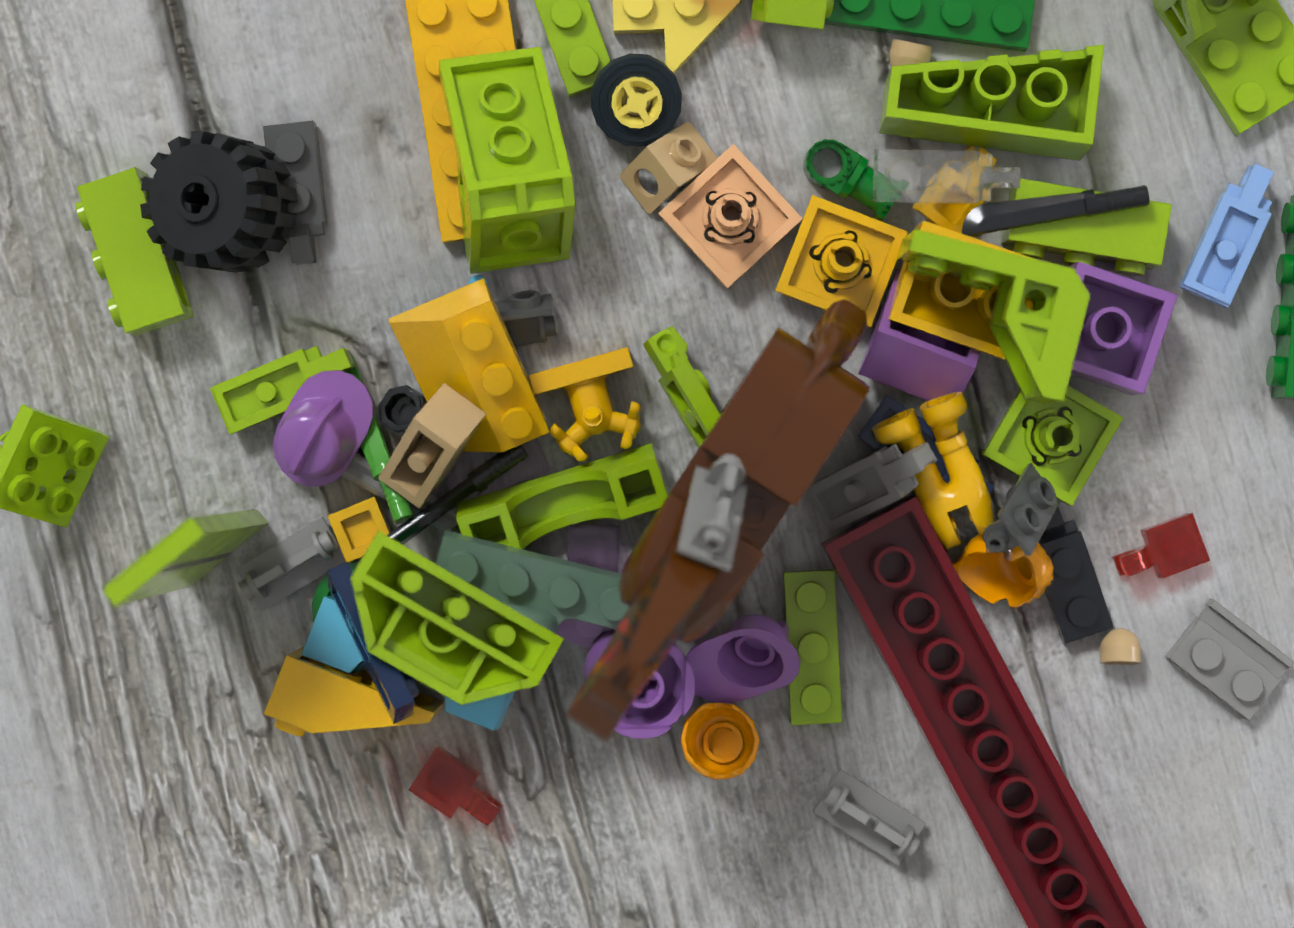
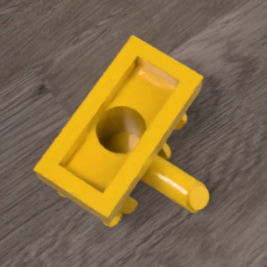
M628 347L529 375L534 395H541L558 389L567 391L576 422L566 432L557 423H554L549 431L559 444V448L564 453L575 457L579 462H583L590 457L580 446L591 435H600L607 431L623 434L620 448L628 449L632 446L633 440L641 429L640 404L631 401L628 414L613 411L605 380L608 378L607 375L634 368Z

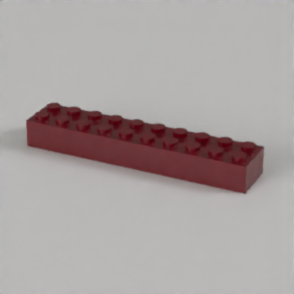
M908 496L820 543L1025 928H1146L917 497Z

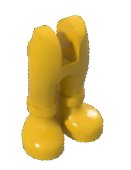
M961 391L931 399L919 407L926 424L931 428L936 438L934 443L943 458L950 480L948 483L943 480L934 462L926 466L923 471L914 475L919 485L913 491L936 535L947 549L962 544L954 517L952 518L950 511L967 505L970 519L975 524L980 536H983L989 524L995 522L993 504L985 479L967 446L968 442L964 431H958V418L967 410V401ZM914 408L899 412L879 422L872 428L876 441L883 445L896 444L904 453L926 443Z

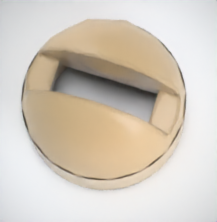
M893 39L889 53L891 67L927 63L930 61L933 47Z
M1123 628L1108 632L1100 644V663L1109 665L1141 664V646L1137 636L1130 630Z

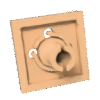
M734 144L658 213L660 218L727 290L803 220ZM710 192H716L712 193L709 196L710 201H714L720 197V199H718L713 206L707 204L706 202V196ZM747 193L753 194L756 198V204L752 207H749L747 202H753V196L747 195ZM708 228H714L719 233L718 235L713 231H708V236L716 241L710 242L705 239L704 232ZM746 229L752 230L755 234V239L751 243L743 242L745 239L749 240L752 237L751 232L740 236Z

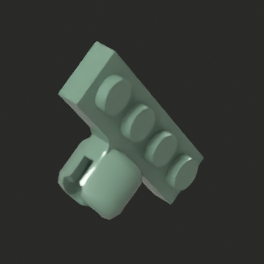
M444 530L436 560L438 566L557 634L559 625L565 619H575L617 629L629 606L620 601L618 583L621 573Z

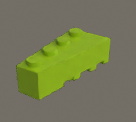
M1104 44L1086 46L1083 50L1061 52L1060 49L1039 51L1038 54L1008 57V54L987 56L984 60L960 62L957 59L892 66L884 85L878 133L1080 161L1093 145Z

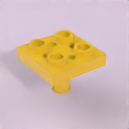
M812 195L775 292L826 311L833 302L842 299L848 300L865 311L867 315V328H870L896 264L902 239L906 237L908 231ZM849 231L855 233V235H856V237H857L856 243L853 242V241H851V240H853V239L855 238L854 234L849 233V234L847 235V234H844V233L849 232ZM818 246L813 251L814 256H818L823 249L824 252L820 260L811 258L809 252L812 247ZM862 264L868 265L871 268L870 277L865 279L863 277L868 274L869 268H863L861 273L858 275V272L861 269ZM826 280L837 281V283L831 282L828 284L829 289H838L835 293H828L825 290L824 283Z

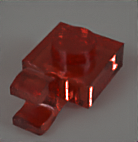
M1185 513L1140 530L1145 545L1112 557L1119 576L1125 575L1126 577L1143 572L1153 566L1157 578H1166L1210 561L1193 513Z
M441 746L436 747L409 788L410 792L448 818H452L458 808L461 807L487 826L493 822L503 807V804L473 787L481 773Z

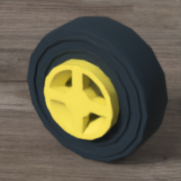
M629 53L613 59L599 71L591 89V109L597 125L610 139L625 146L643 147L655 142L674 128L681 113L682 93L675 74L664 62L648 54Z

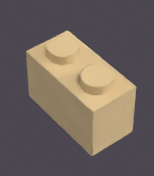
M444 383L413 418L378 479L420 509L450 473L486 416V413Z

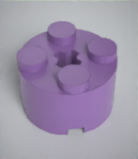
M616 629L603 632L594 640L593 646L585 660L584 681L595 666ZM675 643L616 727L615 731L621 735L635 739H648L660 736L672 729L670 726L682 715L685 716L690 709L695 695V677L687 658Z

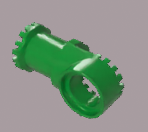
M823 139L816 142L807 151L803 160V171L811 183L822 188L826 187L844 199L849 196L875 211V218L883 221L887 213H889L890 206L893 207L895 204L892 201L898 199L906 184L900 179L892 181L868 166V159L834 139ZM828 149L834 151L839 156L841 168L836 176L825 178L815 171L813 158L818 151Z

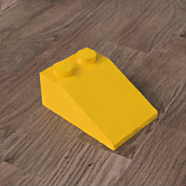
M302 647L286 655L264 715L276 719L274 724L276 728L292 735L304 736L305 731L323 733L430 723L441 711L444 701L419 692V695L413 698L415 701L413 716L393 724L368 671L362 669L360 672L346 673L301 655L304 649Z

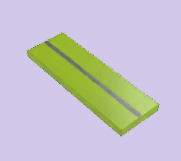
M254 509L190 517L105 585L103 592L112 604L117 607L191 587L269 523L259 510Z

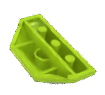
M377 531L350 577L367 651L460 705L538 686L564 640L557 634L380 531Z

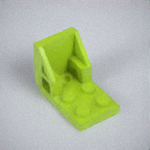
M1152 0L1154 9L1234 136L1241 134L1294 100V26L1278 0Z
M541 47L439 60V75L458 157L457 181L465 250L470 274L570 259L575 214L573 178Z
M916 229L904 237L897 260L909 262L908 271L933 278H939L940 274L949 272L961 275L959 284L986 291H990L991 286L998 287L989 327L1023 398L1044 404L1064 402L1090 298L1089 292L1075 269ZM1025 298L1033 301L1032 310L1027 308Z

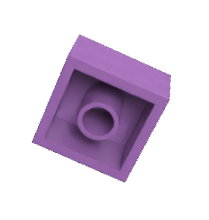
M1076 262L1068 266L1075 269L1090 294L1071 375L1131 396L1144 394L1178 295L1082 262Z

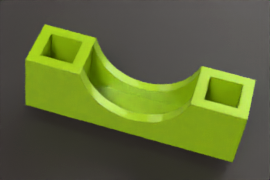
M650 443L462 501L457 505L456 519L462 535L524 549L541 536L575 523L600 518L623 520L659 509L668 494L653 445Z

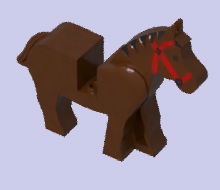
M843 299L833 302L811 331L807 345L778 327L627 558L621 572L618 587L620 601L629 606L564 715L605 743H607L633 702L661 665L677 638L684 643L697 640L710 632L720 621L765 555L762 549L790 505L796 507L862 405L870 386L841 367L859 344L867 327V315L856 304ZM726 454L735 455L741 460L745 468V478L742 483L748 485L730 572L676 552L696 466L710 470L714 462Z

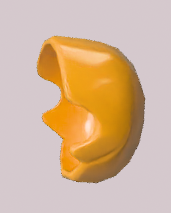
M719 702L700 705L685 720L680 738L684 758L692 769L700 775L714 780L732 779L742 775L755 761L760 742L754 721L741 708L731 703Z

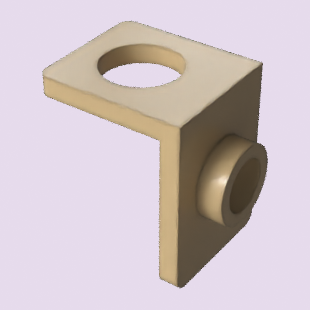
M685 122L648 145L620 173V179L644 210L651 214L678 188L700 175L718 157L690 122ZM640 169L648 170L653 174L658 184L657 194H650L642 187L639 180Z

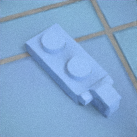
M1254 163L1253 166L1249 165L1239 186L1228 183L1224 193L1220 194L1178 288L1223 308L1229 307L1272 215L1269 212L1272 201L1263 198V195L1274 171Z

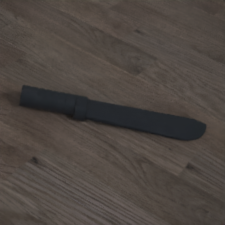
M1142 185L1095 194L1094 190L1091 189L1080 193L985 203L975 207L968 213L963 222L962 234L967 236L980 235L1074 217H1088L1148 206L1150 204L1147 186Z
M519 445L505 452L497 453L484 462V464L467 474V479L397 527L387 536L404 545L474 492L478 491L480 494L488 488L487 485L528 457L527 452L522 445Z

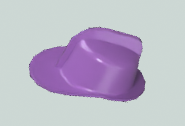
M333 370L322 371L308 378L297 390L277 426L273 439L275 459L281 470L294 482L308 487L325 486L338 480L346 471L366 437L373 419V401L366 386L352 374Z
M758 614L744 615L734 620L724 633L702 641L692 647L685 656L694 673L695 694L715 703L739 702L767 691L784 687L792 683L797 677L801 662L796 648L789 641V626L786 621L776 622L769 617Z

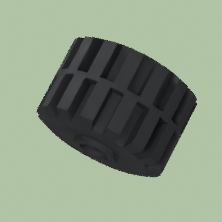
M207 131L191 132V139L178 136L168 142L171 151L170 155L157 152L150 162L156 169L154 177L144 176L141 190L149 192V203L140 204L141 216L144 219L152 220L154 224L146 232L153 243L165 245L162 251L165 256L173 261L184 262L185 266L234 273L247 272V266L260 268L270 262L266 251L280 253L286 245L287 241L281 236L283 228L294 229L297 216L288 214L287 210L288 203L297 202L296 188L285 186L283 181L291 176L286 165L273 161L275 153L264 146L253 144L254 142Z

